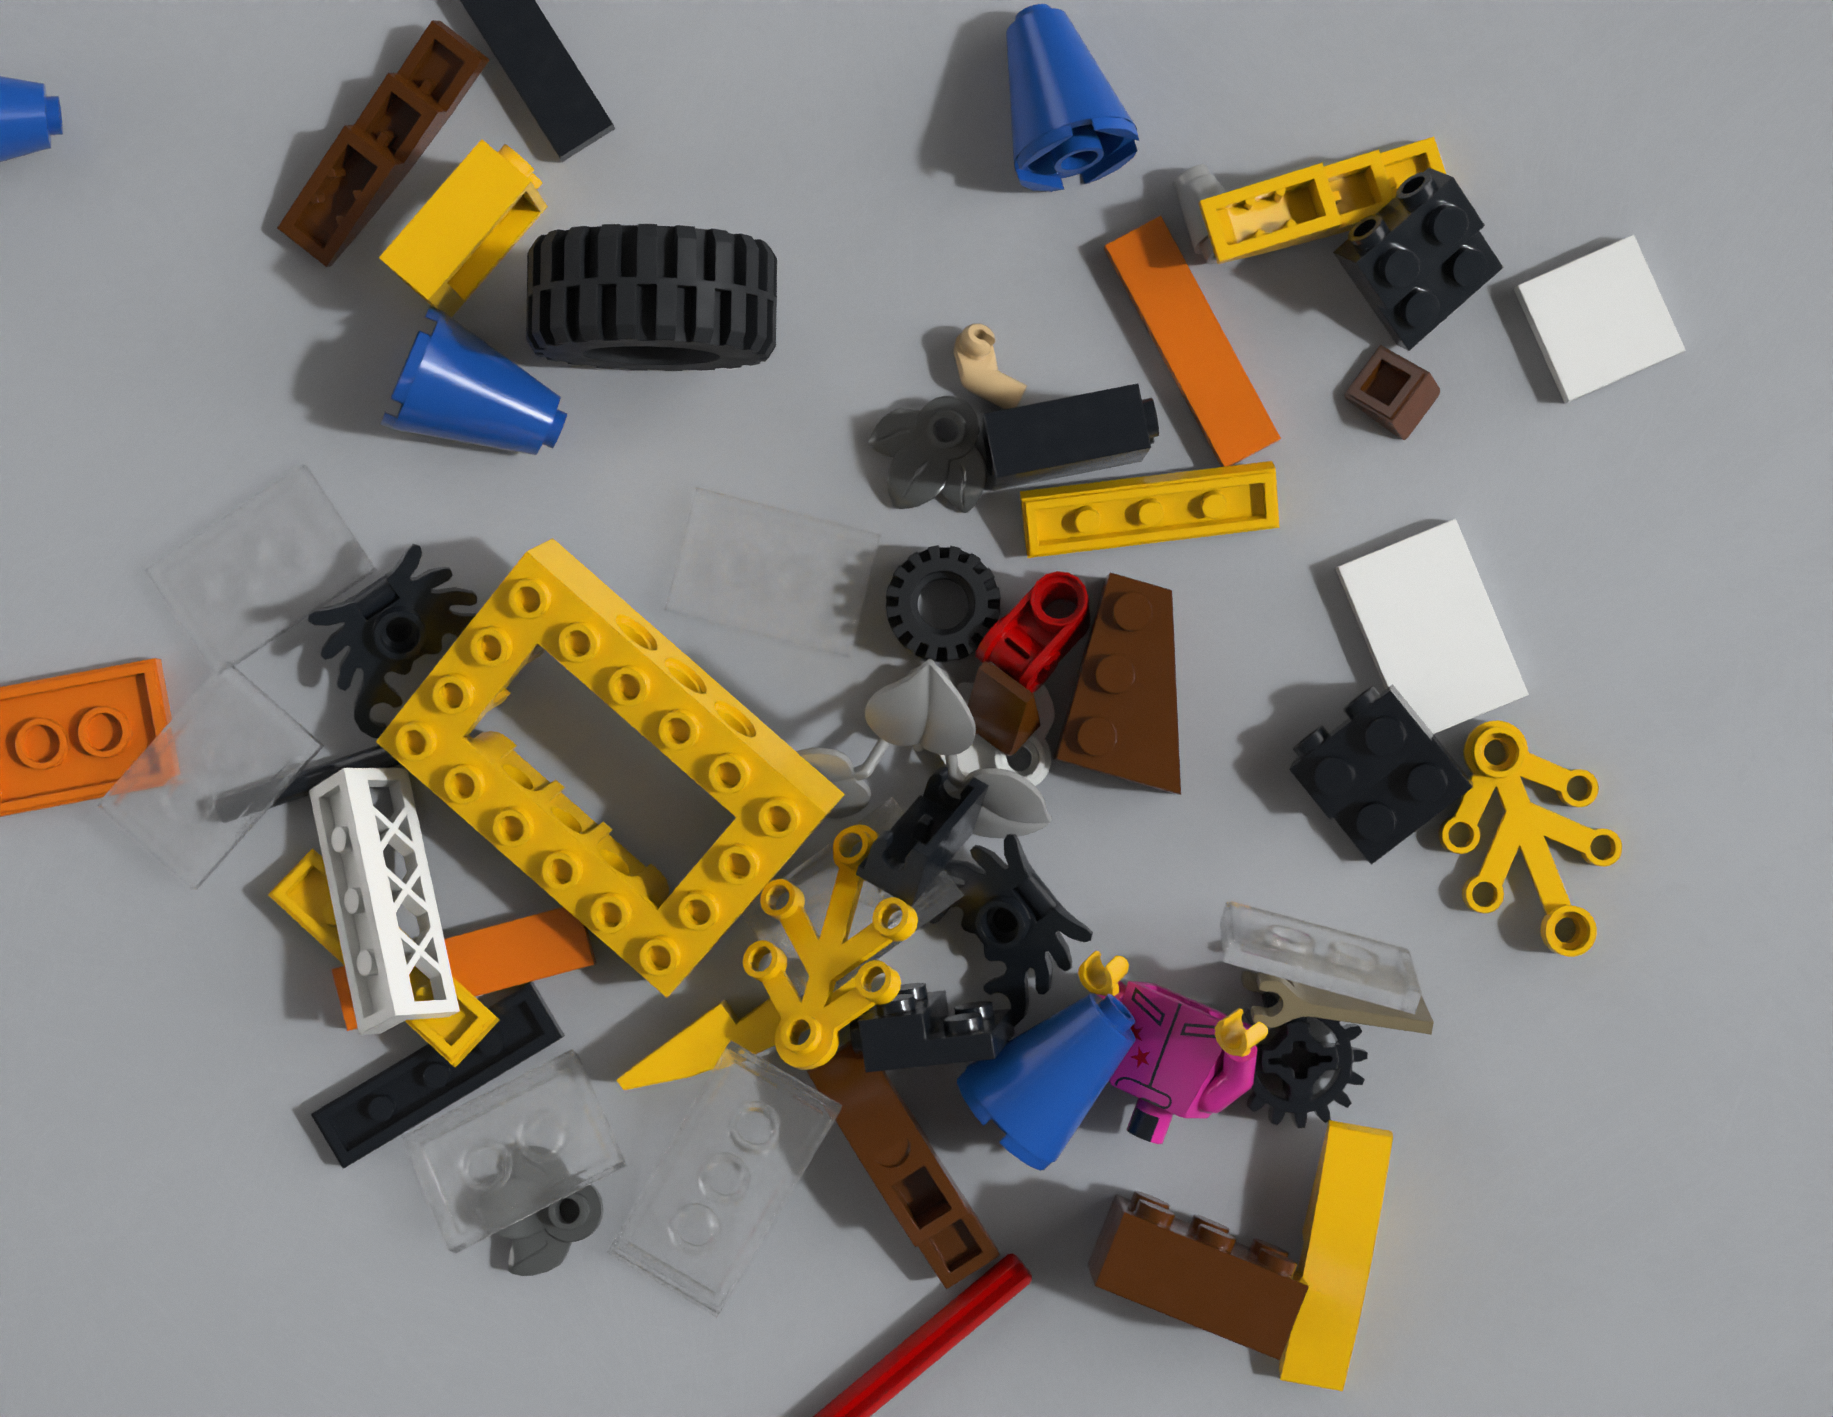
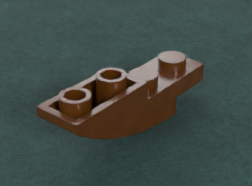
M851 1040L839 1047L829 1062L807 1070L822 1099L913 1245L915 1247L918 1246L946 1290L1000 1256L996 1244L930 1145L927 1135L885 1071L865 1072L863 1054L856 1055L854 1053Z

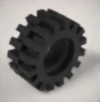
M937 545L928 547L927 550L919 553L915 552L901 566H898L887 588L886 612L891 630L905 649L907 648L922 659L947 662L968 657L977 650L984 636L998 622L1001 597L999 587H997L994 580L995 576L990 568H987L981 562L979 557L973 553L964 552L959 547H939ZM943 579L957 583L964 590L968 599L966 616L958 625L949 629H937L928 625L918 611V598L921 591L929 583Z

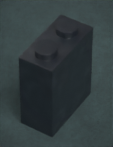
M1139 383L984 413L981 432L993 491L1142 462L1151 449V444H1154V437L1159 436L1158 418L1153 399H1142Z

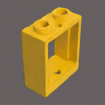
M481 139L380 255L379 259L431 306L453 317L546 210L548 206L537 191L543 183L533 173V167L508 145L504 144L497 152Z

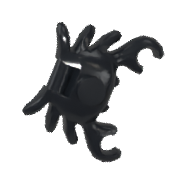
M412 544L405 551L392 570L353 597L341 603L309 612L308 621L313 625L330 626L344 622L339 629L329 636L323 645L321 657L325 660L331 659L346 646H349L339 664L336 683L339 689L346 691L351 686L356 669L361 668L363 670V680L354 702V720L361 732L372 738H379L387 728L386 723L376 722L370 717L371 708L379 703H386L393 708L402 706L403 703L399 693L385 681L384 676L388 672H395L401 675L408 674L415 660L424 654H438L442 650L443 636L451 633L458 638L477 614L458 613L450 609V606L453 605L472 606L477 604V595L472 590L457 587L433 589L451 579L453 574L450 567L429 569L416 577H411L417 569L422 556L421 547L417 544Z
M1007 834L1004 839V856L1007 864L995 852L983 846L975 845L970 850L972 858L981 867L968 861L951 859L942 870L946 875L964 880L965 884H953L935 878L923 894L929 897L932 904L931 911L927 915L930 923L935 924L939 922L950 908L958 906L964 914L961 921L963 930L975 934L983 943L985 958L989 961H1001L1006 965L1005 973L990 979L983 986V990L989 995L994 993L1004 994L1009 999L1015 1027L1027 1015L1029 1007L1027 978L1029 968L1034 969L1036 991L1038 994H1046L1051 989L1053 975L1050 954L1058 967L1063 971H1068L1072 968L1069 945L1061 933L1071 939L1088 942L1091 941L1093 932L1062 906L1030 865L1017 835Z

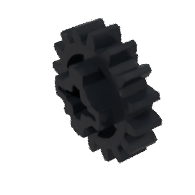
M1269 992L1262 994L1265 1008L1273 1007L1278 1003ZM1245 1007L1243 1009V1016L1253 1026L1255 1023L1252 1020L1251 1009ZM1307 1017L1296 1018L1280 1025V1030L1268 1044H1256L1257 1057L1254 1082L1251 1088L1253 1092L1249 1096L1246 1106L1255 1112L1267 1103L1270 1105L1268 1120L1275 1125L1282 1121L1286 1112L1291 1113L1294 1125L1298 1129L1305 1128L1307 1113L1314 1111L1324 1123L1331 1120L1327 1105L1332 1101H1336L1338 1104L1348 1108L1352 1102L1343 1091L1347 1083L1363 1085L1365 1080L1352 1070L1353 1062L1368 1059V1052L1360 1048L1351 1047L1350 1041L1362 1033L1359 1025L1346 1024L1342 1026L1339 1023L1340 1021L1316 1018L1329 1029L1336 1043L1318 1042L1310 1035V1023L1307 1021ZM1298 1041L1300 1047L1318 1056H1312L1310 1060L1301 1061L1299 1072L1294 1073L1293 1069L1285 1062L1277 1061L1274 1058H1281L1283 1054L1292 1053L1293 1042ZM1326 1070H1335L1328 1084L1313 1095V1084ZM1257 1072L1276 1073L1282 1079L1285 1098L1268 1091L1261 1083Z

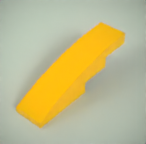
M1433 136L1382 153L1378 149L1323 166L1322 162L1200 200L1198 204L1217 263L1222 264L1350 231L1359 221L1368 216L1375 215L1395 198L1397 189L1409 177L1424 172L1427 168L1444 174L1446 172Z
M859 967L836 982L831 1002L856 987L855 978L860 969ZM771 998L764 1001L741 1019H739L726 999H724L625 1071L617 1079V1082L623 1090L692 1077L754 1056L775 1046V1033L781 1017ZM807 1026L802 1032L810 1029V1026Z
M1328 1120L1302 1229L1303 1248L1297 1269L1298 1273L1309 1285V1288L1280 1359L1279 1375L1282 1381L1343 1391L1371 1268L1392 1148V1131Z

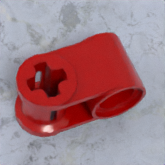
M1056 571L1044 575L1009 614L1002 617L988 631L980 642L975 657L982 663L984 661L994 663L1012 679L1030 692L1035 693L1047 681L1058 663L1085 635L1089 628L1091 616L1085 585L1078 577L1069 572ZM1059 599L1069 600L1077 606L1074 613L1062 619L1052 618L1044 612L1047 605Z

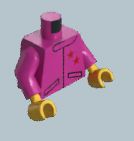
M1095 950L1079 967L1078 975L1080 982L1089 992L1098 995L1102 999L1108 994L1116 997L1131 1012L1136 1021L1130 1027L1136 1040L1109 1080L1112 1086L1138 1097L1126 1129L1130 1134L1148 1142L1163 1144L1173 1115L1183 1118L1207 1119L1212 1113L1221 1112L1252 1088L1257 1057L1256 1044L1265 1039L1268 1034V1028L1265 1024L1257 1022L1253 1026L1241 1020L1244 1013L1241 1008L1227 1015L1156 983L1128 981L1125 987L1120 980L1128 972L1129 964L1127 959L1116 955L1104 967L1101 962V953Z

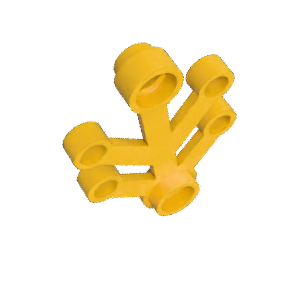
M1498 720L1484 722L1469 733L1464 743L1463 756L1466 766L1472 773L1470 780L1473 782V788L1463 794L1455 815L1444 820L1438 832L1439 841L1447 851L1456 854H1466L1474 850L1480 841V829L1477 824L1496 788L1505 812L1478 875L1470 877L1463 885L1462 899L1465 905L1475 912L1491 913L1497 910L1504 899L1502 885L1517 850L1520 848L1546 913L1540 926V933L1544 944L1554 953L1563 956L1575 957L1582 955L1595 942L1597 936L1596 923L1588 911L1571 905L1544 836L1579 851L1587 863L1601 867L1610 866L1620 858L1622 853L1621 839L1612 830L1605 828L1591 829L1531 803L1521 777L1556 790L1560 801L1570 807H1585L1596 799L1599 791L1597 779L1587 770H1568L1529 753L1524 735L1514 725ZM1492 740L1499 741L1505 749V757L1497 765L1489 763L1484 755L1485 746ZM1575 776L1583 778L1587 784L1586 795L1578 801L1571 798L1567 792V784ZM1458 822L1465 824L1470 831L1468 842L1461 847H1456L1449 840V830ZM1599 835L1605 836L1611 844L1610 853L1604 859H1597L1591 852V843ZM1480 882L1489 883L1493 889V898L1485 906L1476 904L1472 896L1474 887ZM1570 918L1575 924L1576 931L1572 939L1562 942L1555 934V927L1561 919Z
M858 824L845 828L834 840L833 859L839 870L820 937L804 909V894L798 887L785 879H776L769 882L761 893L760 904L763 911L781 922L809 974L803 999H801L785 972L788 964L785 952L769 941L760 940L751 944L744 953L743 967L749 976L763 983L778 1011L781 1021L775 1033V1047L780 1058L796 1069L810 1070L829 1062L839 1046L838 1031L876 1004L883 1005L891 1002L900 991L901 979L898 972L882 961L872 960L862 965L858 970L855 978L856 987L831 1002L834 987L838 980L893 941L900 942L908 939L915 932L918 924L917 913L910 905L899 898L890 897L882 900L876 906L872 917L873 922L848 940L863 882L866 881L857 876L856 872L858 866L868 856L873 842L880 835L866 825ZM862 840L860 852L850 857L853 847ZM789 892L787 904L777 910L776 903L778 898L783 893ZM902 910L901 922L896 927L889 929L888 921L890 916L894 912ZM771 953L770 965L765 970L759 971L761 959L766 954ZM885 973L884 985L878 991L872 992L871 983L878 974ZM807 1026H810L809 1038L803 1044L798 1045L802 1031Z

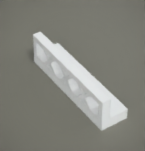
M343 768L310 789L309 794L359 1035L381 1034L405 1020L450 1017L460 1012L408 770L406 768ZM369 787H389L394 813L389 820L373 806ZM388 843L404 857L407 873L402 881L385 865L383 850ZM401 904L417 918L420 934L415 942L399 929L396 912ZM414 966L430 979L434 1000L414 1001L409 974Z

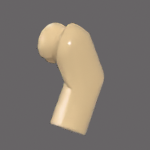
M980 323L966 326L956 338L953 351L961 384L969 392L1003 409L1017 407L1027 385L998 370L993 347L995 336L990 328Z

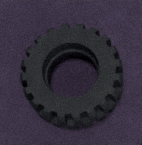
M602 224V226L597 227L578 226L571 227L570 230L558 229L550 231L547 235L537 237L527 253L526 340L535 355L539 357H546L547 360L555 362L563 361L572 365H589L608 369L702 371L715 370L716 368H741L742 365H757L761 361L765 362L776 347L777 258L770 246L761 239L754 240L752 236L742 233L731 234L726 230L713 228L708 230L698 229L695 226Z

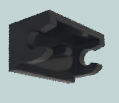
M941 767L937 769L929 778L923 796L920 795L890 830L881 833L873 842L868 856L858 866L856 875L890 895L903 900L912 907L972 835L989 785L973 777L960 793L961 799L950 796L944 788V782L948 778V768Z

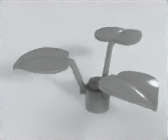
M928 659L919 667L912 669L908 676L883 687L869 699L865 709V719L869 727L880 738L863 764L853 767L847 755L834 749L808 748L796 751L799 756L808 761L845 794L825 818L852 816L867 807L871 797V790L862 780L872 774L888 746L893 744L897 746H913V749L916 751L926 749L936 754L945 755L948 780L954 785L945 790L954 798L961 799L960 793L973 777L989 785L972 834L989 838H1005L1007 834H1016L1019 837L1043 829L1052 820L1041 792L1023 776L998 768L974 770L966 777L961 773L957 754L967 750L973 744L976 724L965 700L957 690V681L954 676L948 671L939 668L932 659Z

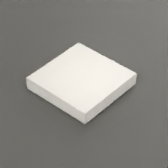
M1634 235L1514 288L1565 404L1685 351V347Z

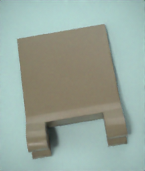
M1261 938L1248 940L1247 951L1249 956L1265 958L1269 961V965L1266 970L1260 973L1242 971L1241 981L1243 987L1252 992H1274L1280 996L1278 1003L1273 1007H1251V1016L1255 1024L1262 1022L1267 1028H1275L1296 1018L1316 1017L1432 1034L1434 1022L1414 978L1300 962L1284 955L1268 940Z

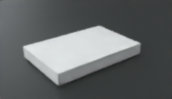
M1456 519L1335 568L1384 688L1387 689L1393 684L1433 734L1529 695Z

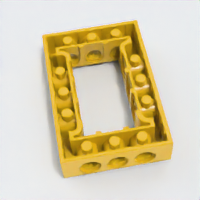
M553 538L525 552L376 740V743L666 998L694 970L845 795ZM545 650L736 817L670 895L667 879L653 864H649L647 867L609 835L613 830L604 821L598 825L562 793L565 788L556 779L550 783L514 751L517 745L508 737L494 731L480 733L474 738L469 735L487 712L503 703L511 694L506 688L522 668L540 657Z

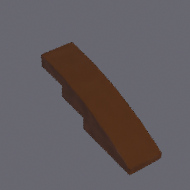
M432 20L399 71L386 75L355 124L344 125L277 229L324 266H332L412 169L453 114L490 59L442 21Z

